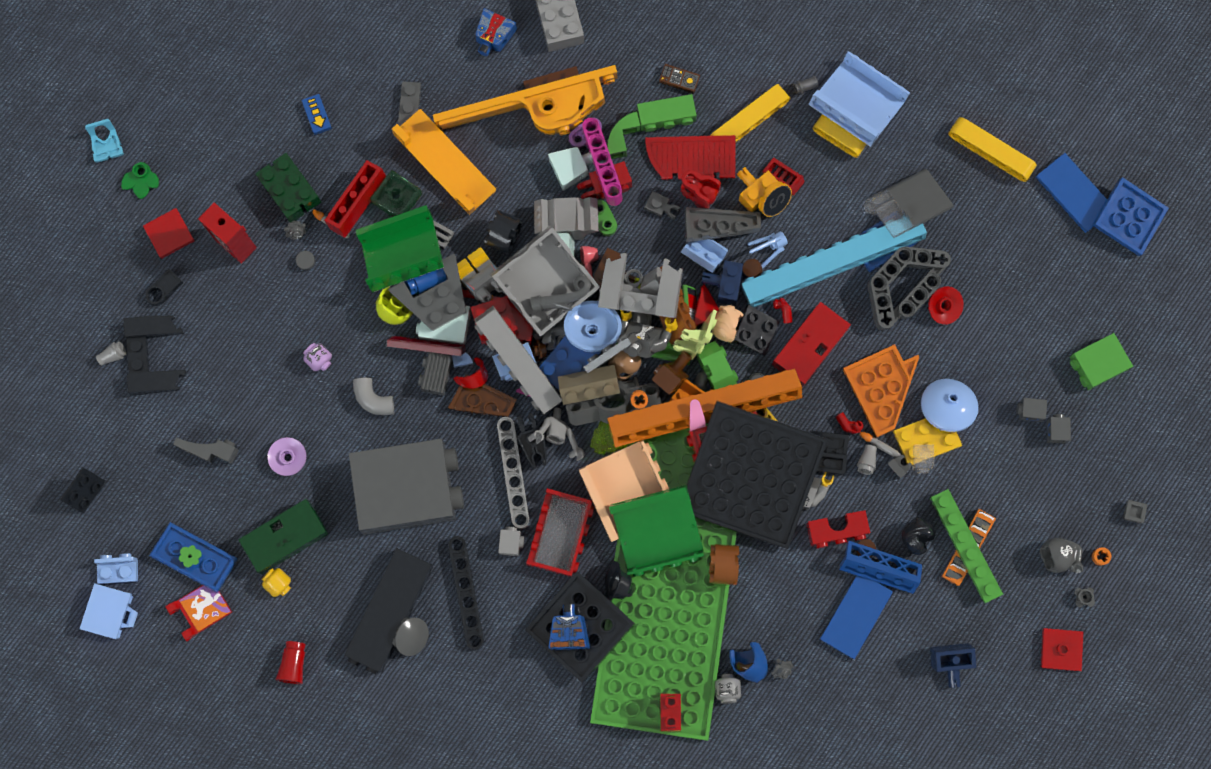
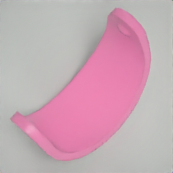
M696 399L690 402V431L706 426L700 402Z

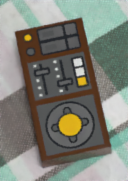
M665 64L659 83L694 94L700 75Z

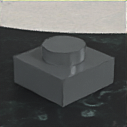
M1127 500L1123 520L1143 524L1148 504Z

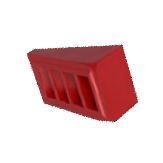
M773 157L762 173L764 174L768 170L771 173L777 165L778 168L772 175L779 182L787 184L794 196L805 182L803 176ZM783 170V171H784L783 174L778 178L777 176H778V175L781 173V171ZM788 175H790V177L788 178V180H787L786 182H784V180L786 179V177H787Z

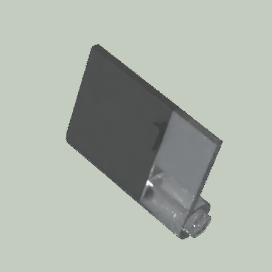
M923 169L865 199L866 203L864 204L866 212L873 216L878 215L893 238L954 208L952 202L927 169Z

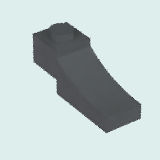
M176 437L173 443L176 447L212 463L214 457H217L232 464L239 451L234 447L235 443L227 439L224 442L217 440L216 443L199 444Z

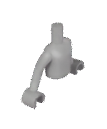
M554 408L553 417L545 418L542 427L528 437L530 442L536 439V444L544 439L543 434L546 431L547 441L553 444H563L566 434L573 448V451L569 453V457L572 459L576 456V460L579 461L585 455L584 451L578 447L572 430L561 420L560 408Z

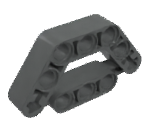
M905 246L899 248L891 255L867 283L874 324L877 329L885 331L891 328L899 318L908 319L916 313L941 285V277L939 275L951 262L949 253L941 250ZM899 252L906 254V261L899 258ZM918 254L925 257V263H921L918 260ZM940 257V259L944 261V263L940 264V261H937L936 259ZM886 267H893L894 274L887 273ZM905 267L930 270L893 310L889 284ZM928 278H932L934 280V287H931L927 284ZM875 279L881 282V288L874 286L873 281ZM916 291L921 293V301L914 297ZM878 298H882L885 301L884 307H880L877 304ZM902 305L908 306L909 314L902 312ZM884 318L885 320H888V323H882L881 319Z

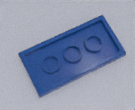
M1064 153L1035 178L1078 226L1087 233L1094 227L1092 225L1107 199L1067 154Z
M171 522L149 555L151 558L216 593L219 592L238 560L229 553ZM193 545L201 551L202 556L199 558L197 565L193 564L190 568H186L183 562L179 560L180 550L183 547L189 548V546Z
M856 575L820 640L854 660L893 591L878 582Z

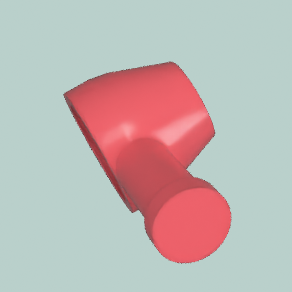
M581 246V262L593 278L591 263L598 260V250L590 246Z

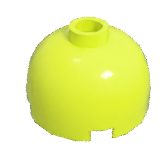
M391 286L386 287L377 298V314L388 324H402L413 313L390 293L389 289Z

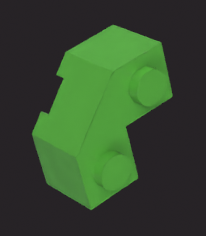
M713 341L704 346L701 354H696L701 368L707 375L712 390L737 384L738 376L735 370H731L725 358L727 354L723 346L719 347L716 341Z

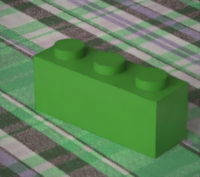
M692 94L637 104L641 131L652 132L656 128L664 127L665 129H670L675 125L682 124L686 126L696 122L697 115Z

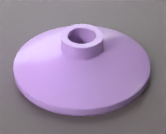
M281 438L275 441L268 451V463L271 469L279 475H294L305 465L306 450L294 438ZM286 455H291L290 461L285 460Z

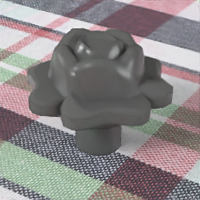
M291 221L284 228L285 236L287 238L290 237L291 240L302 238L303 234L307 233L305 224H301L300 221Z
M776 659L771 674L774 678L787 679L791 675V669L794 666L791 661L785 662Z

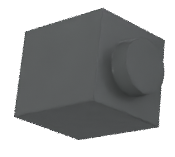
M1023 398L1016 408L1019 420L1043 422L1046 419L1047 400Z
M1054 414L1053 417L1047 420V443L1066 444L1071 441L1070 417H1064L1063 414Z

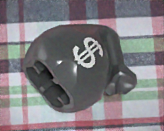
M1052 538L1047 540L1040 548V555L1047 570L1054 573H1062L1068 569L1075 573L1083 572V565L1081 563L1083 550L1077 543L1063 538Z

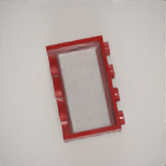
M547 488L526 566L572 577V573L575 574L579 566V562H576L577 555H582L584 544L581 543L582 536H587L589 525L586 524L588 517L592 518L595 507L591 506L592 500Z

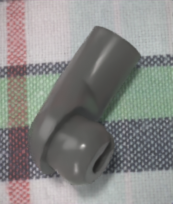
M704 370L697 374L694 385L705 392L707 390L706 383L708 378Z

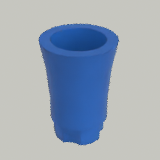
M443 268L406 280L404 283L411 295L430 290L446 281L447 278Z

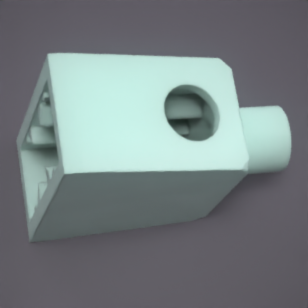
M578 147L548 154L549 162L563 191L587 177V165L593 163L590 153L581 155Z

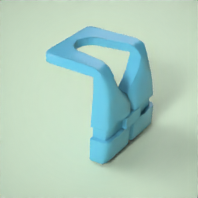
M109 119L85 126L91 136L92 151L94 152L93 159L96 163L108 160L109 157L116 158L124 155L116 129ZM103 125L110 130L109 136L105 141L96 136L95 127Z

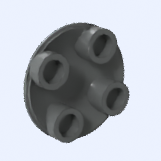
M404 618L393 638V645L405 656L418 654L425 647L428 640L429 631L427 624L420 618Z

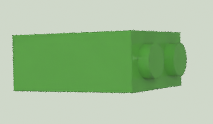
M1115 333L1070 356L1072 368L1078 371L1080 382L1084 387H1087L1088 391L1133 367Z

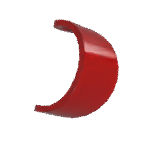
M474 358V362L480 366L477 372L467 377H454V381L458 385L474 389L481 387L487 382L488 372L480 358Z

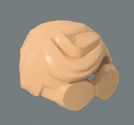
M732 305L720 306L715 316L717 322L712 330L713 335L725 342L731 343L734 341L736 327L740 318H743V313Z

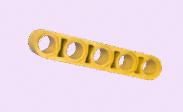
M776 84L710 136L735 135L737 142L786 105L791 98L779 84Z
M959 117L948 132V135L953 140L1020 181L1026 182L1037 166L1032 159L965 118Z

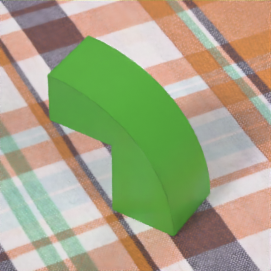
M637 112L626 115L613 127L608 139V151L611 159L627 156L623 135L640 132Z

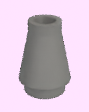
M118 341L117 343L113 342L96 356V359L102 366L123 359L127 353L122 343Z
M865 445V449L857 463L858 472L872 475L873 471L876 470L877 448L875 446Z

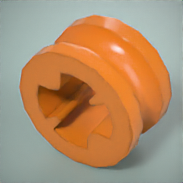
M636 390L631 394L630 401L635 408L641 409L647 405L648 397L644 391ZM640 395H643L642 398L644 402H639L638 404H636V399H634V397H639Z
M1103 547L1094 550L1092 553V561L1099 566L1108 564L1112 557L1111 552ZM1099 551L1101 554L1105 553L1106 555L1104 562L1102 559L1098 560L1097 558Z

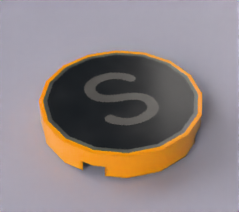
M779 181L771 184L765 189L764 193L766 194L759 199V210L767 217L778 215L786 208L791 199V188Z

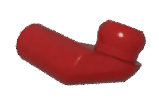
M784 298L774 299L773 306L775 309H781L783 323H792L791 306Z
M844 412L835 417L845 432L857 434L863 429L861 421H848Z

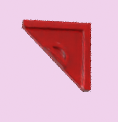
M705 284L700 287V294L694 311L693 321L696 327L702 325L713 310L719 311Z

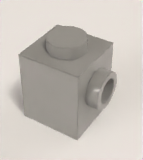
M506 527L505 530L500 532L498 553L499 555L519 557L520 548L524 547V536H521V532L517 531V528Z

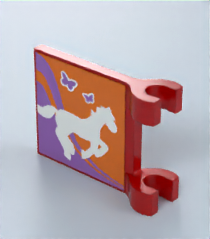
M203 585L179 600L165 606L170 615L181 609L191 628L181 633L186 641H189L198 633L232 613L220 591L216 593Z

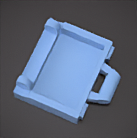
M94 583L80 629L113 639L120 638L121 628L134 627L138 615L137 611L129 607L133 599L132 594ZM129 611L130 614H129L127 623L124 624L123 621H124L126 612Z

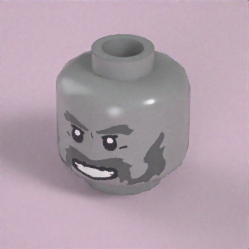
M733 674L721 675L722 678L715 681L716 698L721 700L722 704L737 703V700L741 697L740 680L733 678Z

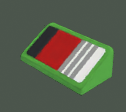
M683 285V299L690 309L689 314L693 320L697 303V291L691 286Z

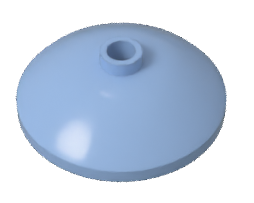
M599 301L582 302L580 305L575 306L572 311H568L564 320V332L569 342L576 348L586 352H600L608 345H614L621 334L622 323L620 316L615 309L598 307Z
M939 379L929 384L924 390L921 397V409L925 418L934 427L946 432H959L967 429L975 421L978 414V401L973 391L964 383L954 379Z

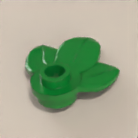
M139 162L133 166L131 172L124 175L121 187L123 190L133 188L135 195L139 199H143L148 195L150 188H158L159 179L155 173L151 172L148 164ZM145 170L144 174L139 175V171Z

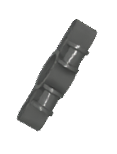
M637 377L623 382L619 380V394L567 404L568 420L572 425H582L596 421L608 424L607 418L632 412L633 410H640L635 408L630 401L631 394L636 390H642L647 394L648 403L644 408L661 404L659 387L653 383L639 386ZM640 395L639 397H634V399H636V404H638L639 402H644L642 398L643 395ZM611 401L624 402V404L616 408L603 407Z

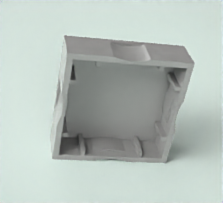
M550 226L490 274L492 279L539 336H542L558 323L568 310L550 308L534 312L531 306V297L576 292L574 280L579 276H586L591 282L589 292L581 299L566 304L574 308L600 288L584 266L574 258L569 247L554 228ZM584 282L579 283V288L582 289Z

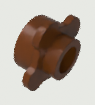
M536 340V343L532 346V354L536 357L537 361H540L541 358H545L547 355L545 344L540 343L539 340Z

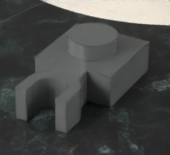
M652 191L644 210L662 217L663 213H666L669 218L675 220L676 215L671 214L670 211L674 209L679 212L680 207L669 205V198Z

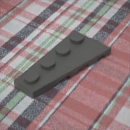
M685 208L686 242L760 232L761 229L760 212Z

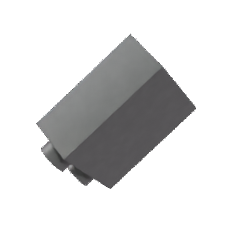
M442 439L349 453L359 531L364 535L455 521V510L464 509L461 486L451 487L449 472L459 471L456 449H446Z

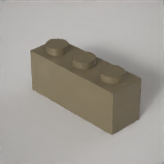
M615 365L596 368L589 373L582 371L558 376L563 405L620 393Z

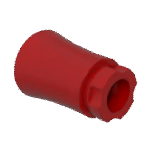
M286 641L276 681L303 684L304 650L306 644Z

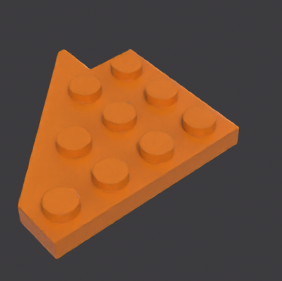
M895 344L843 368V372L876 438L895 429L919 360V355L903 361Z

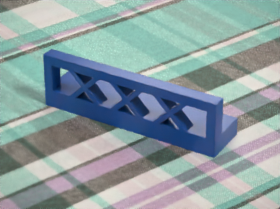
M848 541L845 557L840 563L839 570L913 594L921 582L922 564ZM851 549L857 550L861 556L851 554ZM869 556H876L879 562L872 561ZM887 562H894L898 568H892ZM906 568L915 569L916 575L909 573Z

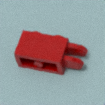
M625 161L614 164L622 193L632 187V180ZM596 171L589 173V180L577 185L579 190L591 186L593 188L592 191L582 194L581 199L588 197L605 199ZM606 176L604 179L609 180L612 177Z

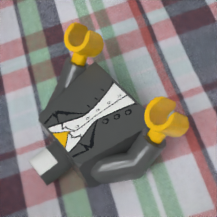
M621 310L622 329L620 337L625 334L628 337L635 334L638 338L636 342L623 351L630 357L640 356L644 358H650L653 354L663 351L671 338V331H675L678 327L676 319L670 324V317H666L665 330L634 321L629 323L628 320L632 318V311L624 313V310Z

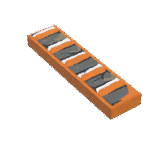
M980 509L977 510L968 526L979 549L996 520L995 517ZM955 550L941 577L960 586L967 573V569L957 550Z

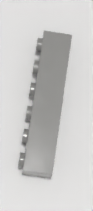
M494 306L474 319L477 324L474 326L480 335L484 334L488 339L486 343L492 351L496 350L499 356L497 358L503 366L507 364L510 368V376L514 381L519 380L522 384L520 389L525 396H531L533 399L531 403L537 411L541 410L545 414L562 401L559 393Z

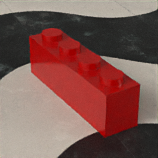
M366 160L324 221L330 230L346 238L387 179L381 167Z

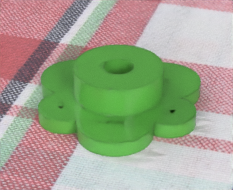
M193 545L189 546V548L183 547L180 550L179 560L183 562L186 568H190L193 564L197 565L199 563L202 553Z

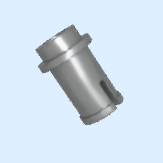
M813 76L803 81L797 80L793 87L796 94L802 95L805 91L817 88L818 81Z

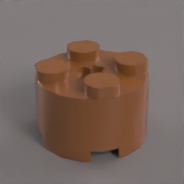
M711 545L709 583L737 585L739 546Z

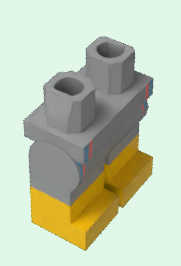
M480 247L467 256L472 267L466 259L460 261L457 266L460 282L477 301L480 300L485 303L489 302L492 298L490 292L496 289L499 293L502 290L490 276L497 269Z

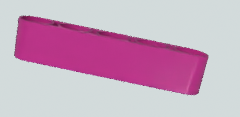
M587 118L583 121L582 127L589 153L607 203L611 206H617L623 199L618 176L599 122L595 118ZM590 128H595L593 131H588ZM595 144H600L599 147H593ZM601 160H606L605 163H599ZM606 176L612 177L609 180L604 179ZM613 192L618 193L616 196H610Z

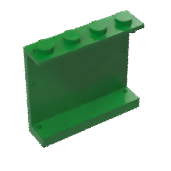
M427 205L356 230V235L362 244L368 278L365 281L372 292L444 268L433 217Z
M686 485L610 504L609 510L613 514L628 569L627 575L632 574L633 577L643 575L644 571L647 570L656 572L662 570L663 566L671 565V567L682 565V561L690 560V562H696L704 556L705 552Z

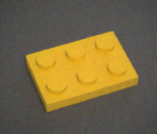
M926 418L893 431L902 455L905 456L906 464L911 463L915 465L962 446L957 432L940 430L930 424Z

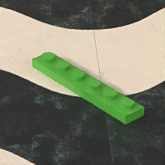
M949 489L931 497L930 500L984 604L1003 595Z

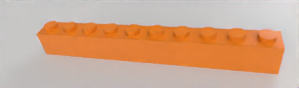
M795 369L785 370L773 375H766L754 380H747L735 385H728L716 390H709L697 395H690L678 400H671L659 405H652L640 410L614 415L607 418L614 446L619 447L690 428V402L694 399L700 402L705 423H709L716 400L751 412L802 398V385Z

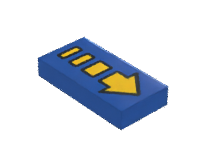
M317 94L303 99L302 103L314 135L331 130L332 127L320 95Z

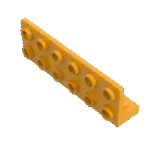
M421 109L401 126L396 124L392 128L393 135L469 215L496 192V188Z

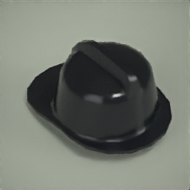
M613 561L608 567L605 577L608 600L611 601L613 598L622 600L625 597H631L633 595L632 578L621 570L618 561Z

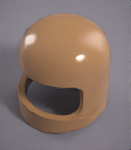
M621 351L608 360V366L615 365L618 380L625 381L638 371L641 366V357H630L627 353ZM627 373L629 375L627 377H622L619 374Z

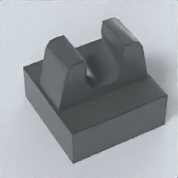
M900 455L888 463L900 478L912 466L911 463H908L906 466L901 464V460L905 457L904 455Z

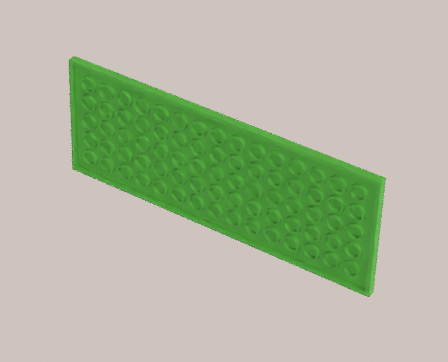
M690 428L643 440L644 443H649L653 452L650 456L653 461H657L661 470L658 474L661 479H665L669 489L686 485L694 465L692 455L695 454L693 446L689 447L686 439ZM705 432L699 434V437H700V441H701V442H702V439H703V437H704ZM695 517L705 552L701 560L696 562H690V560L682 561V565L676 567L666 565L660 571L652 572V570L644 571L643 575L633 577L632 574L630 575L632 578L633 595L622 600L613 598L611 602L627 615L635 625L598 667L590 723L709 740L715 681L717 680L729 585L709 583L711 545L715 544L735 545L737 531ZM617 539L614 561H618L621 570L627 574L628 569L620 539ZM605 620L604 630L608 631L613 626L611 620ZM680 693L681 732H661L660 694Z

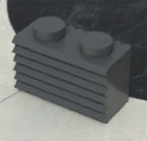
M429 352L428 357L424 356L422 367L425 368L424 375L420 374L418 386H421L422 392L445 395L453 360L451 356Z

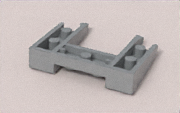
M627 253L620 254V259L611 261L608 258L606 260L598 307L670 318L677 317L682 268L676 271L669 266L670 260L664 259L658 295L623 290Z

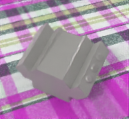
M592 197L585 199L554 198L551 200L540 199L534 201L535 234L539 235L550 226L557 233H569L574 240H584L586 235L599 231L597 199Z

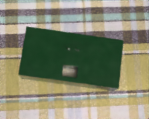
M305 499L238 540L257 573L263 575L271 568L278 566L326 537L329 533L310 501Z

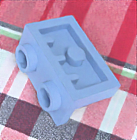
M712 239L688 242L683 247L681 253L713 273L723 261L728 249Z
M119 554V558H112V555H101L100 559H94V563L97 564V584L138 582V558L131 557V554Z

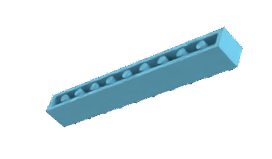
M904 215L896 222L894 220L889 221L881 228H871L866 234L861 236L859 234L854 235L843 243L841 241L836 242L831 248L826 250L819 249L813 255L799 257L796 262L791 264L784 263L779 266V269L774 271L767 270L756 278L749 277L744 280V283H741L742 291L748 305L755 308L894 252L901 247L924 240L927 231L923 224L913 228Z

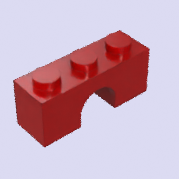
M866 510L846 514L844 516L846 525L842 531L833 530L829 526L827 518L808 521L806 525L811 546H816L819 549L828 547V543L831 542L839 545L847 543V539L854 538L855 541L866 539V535L871 533Z

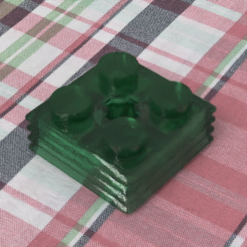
M391 170L370 200L372 204L394 217L410 211L421 197L422 191L410 181ZM394 194H395V195H398V194H399V195H400V198H399V199H397V198L394 199V198H393V195H394Z

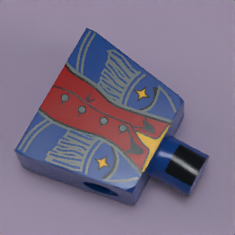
M484 8L476 31V41L481 44L478 52L483 56H488L491 49L500 52L516 32V22Z

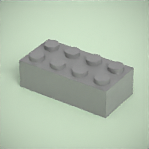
M535 0L548 52L584 44V34L575 0Z

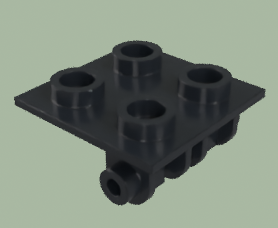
M748 305L736 332L734 343L738 345L743 344L765 356L779 321Z
M82 467L60 500L85 513L97 493L101 490L105 480Z

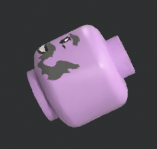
M313 343L303 352L305 355L304 362L313 371H319L320 369L325 371L331 365L332 354L321 343Z

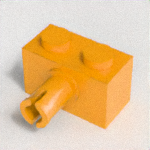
M744 167L743 171L740 170L737 173V176L747 186L740 193L739 201L749 212H754L759 208L760 197L766 194L764 193L765 189L771 184L778 182V180L769 170L760 178L755 179L747 168Z

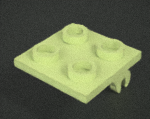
M713 310L699 330L684 329L682 331L683 334L680 336L683 340H675L673 349L678 352L685 351L691 353L692 360L697 353L701 354L705 343L708 344L712 338L713 333H711V330H713L717 319H715L717 311Z

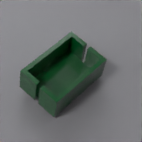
M287 153L274 160L272 167L267 165L255 173L289 222L296 221L305 215L300 205L303 204L307 212L322 203Z

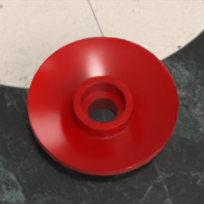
M944 286L938 288L931 295L928 304L932 319L940 324H950L956 321L963 311L962 295L953 287Z

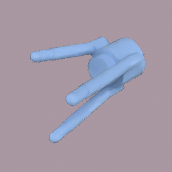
M783 232L772 233L769 236L747 243L748 246L768 240V242L751 249L749 253H754L769 245L773 250L776 249L761 264L762 269L780 252L785 250L783 246L787 245L788 242Z

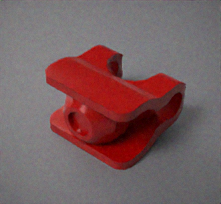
M693 170L686 171L682 176V195L692 200L698 208L709 209L710 204H713L720 192L721 182L714 177L701 175ZM688 176H693L696 180L686 178Z

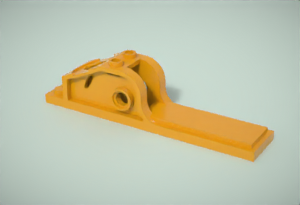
M612 65L433 115L434 122L438 128L441 127L444 130L525 108L529 111L535 127L540 132L548 135L558 133L560 136L571 133L570 130L581 124L582 120L593 110L596 111L605 104L601 83L608 85L614 83L615 79H618L616 66ZM547 105L553 106L549 111L544 110Z

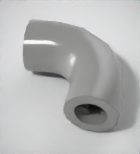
M357 378L353 380L356 401L364 410L375 415H394L393 396L381 397L376 395L373 391L371 378Z

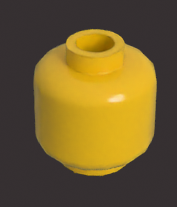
M271 568L261 579L263 580L262 587L273 597H277L280 594L284 596L291 589L289 586L291 578L280 568L275 570Z

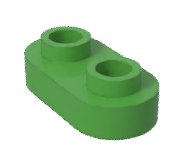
M597 200L598 207L603 208L602 211H598L599 231L604 236H612L617 231V222L608 204L603 200ZM605 223H610L611 227L606 228L604 225Z

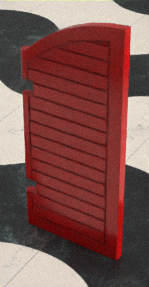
M735 135L645 137L649 159L661 176V180L673 179V174H678V179H682L683 174L688 170L696 171L705 176L715 177L714 173H720V178H735ZM688 176L686 179H695V178H694L693 176Z

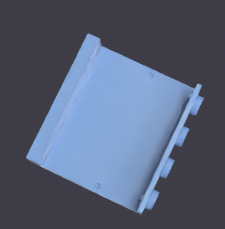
M848 51L843 62L823 87L813 94L809 105L871 147L905 103L910 92Z

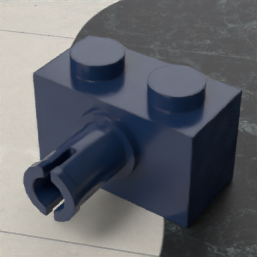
M725 260L723 272L720 275L703 272L701 284L718 286L717 302L736 306L743 263Z
M969 643L930 647L931 667L937 672L948 671V687L955 688V685L956 687L961 686L959 670L976 668L975 648Z

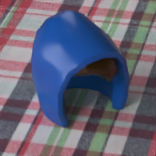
M751 642L750 646L752 649L748 651L735 652L730 650V662L738 675L755 683L765 678L768 672V664L759 643Z

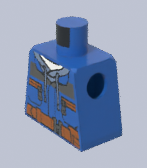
M564 604L563 616L553 617L549 649H590L585 618L581 615H575L574 604Z

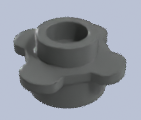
M1091 587L1075 589L1074 594L1077 598L1075 604L1077 607H1082L1083 605L1094 606V590Z

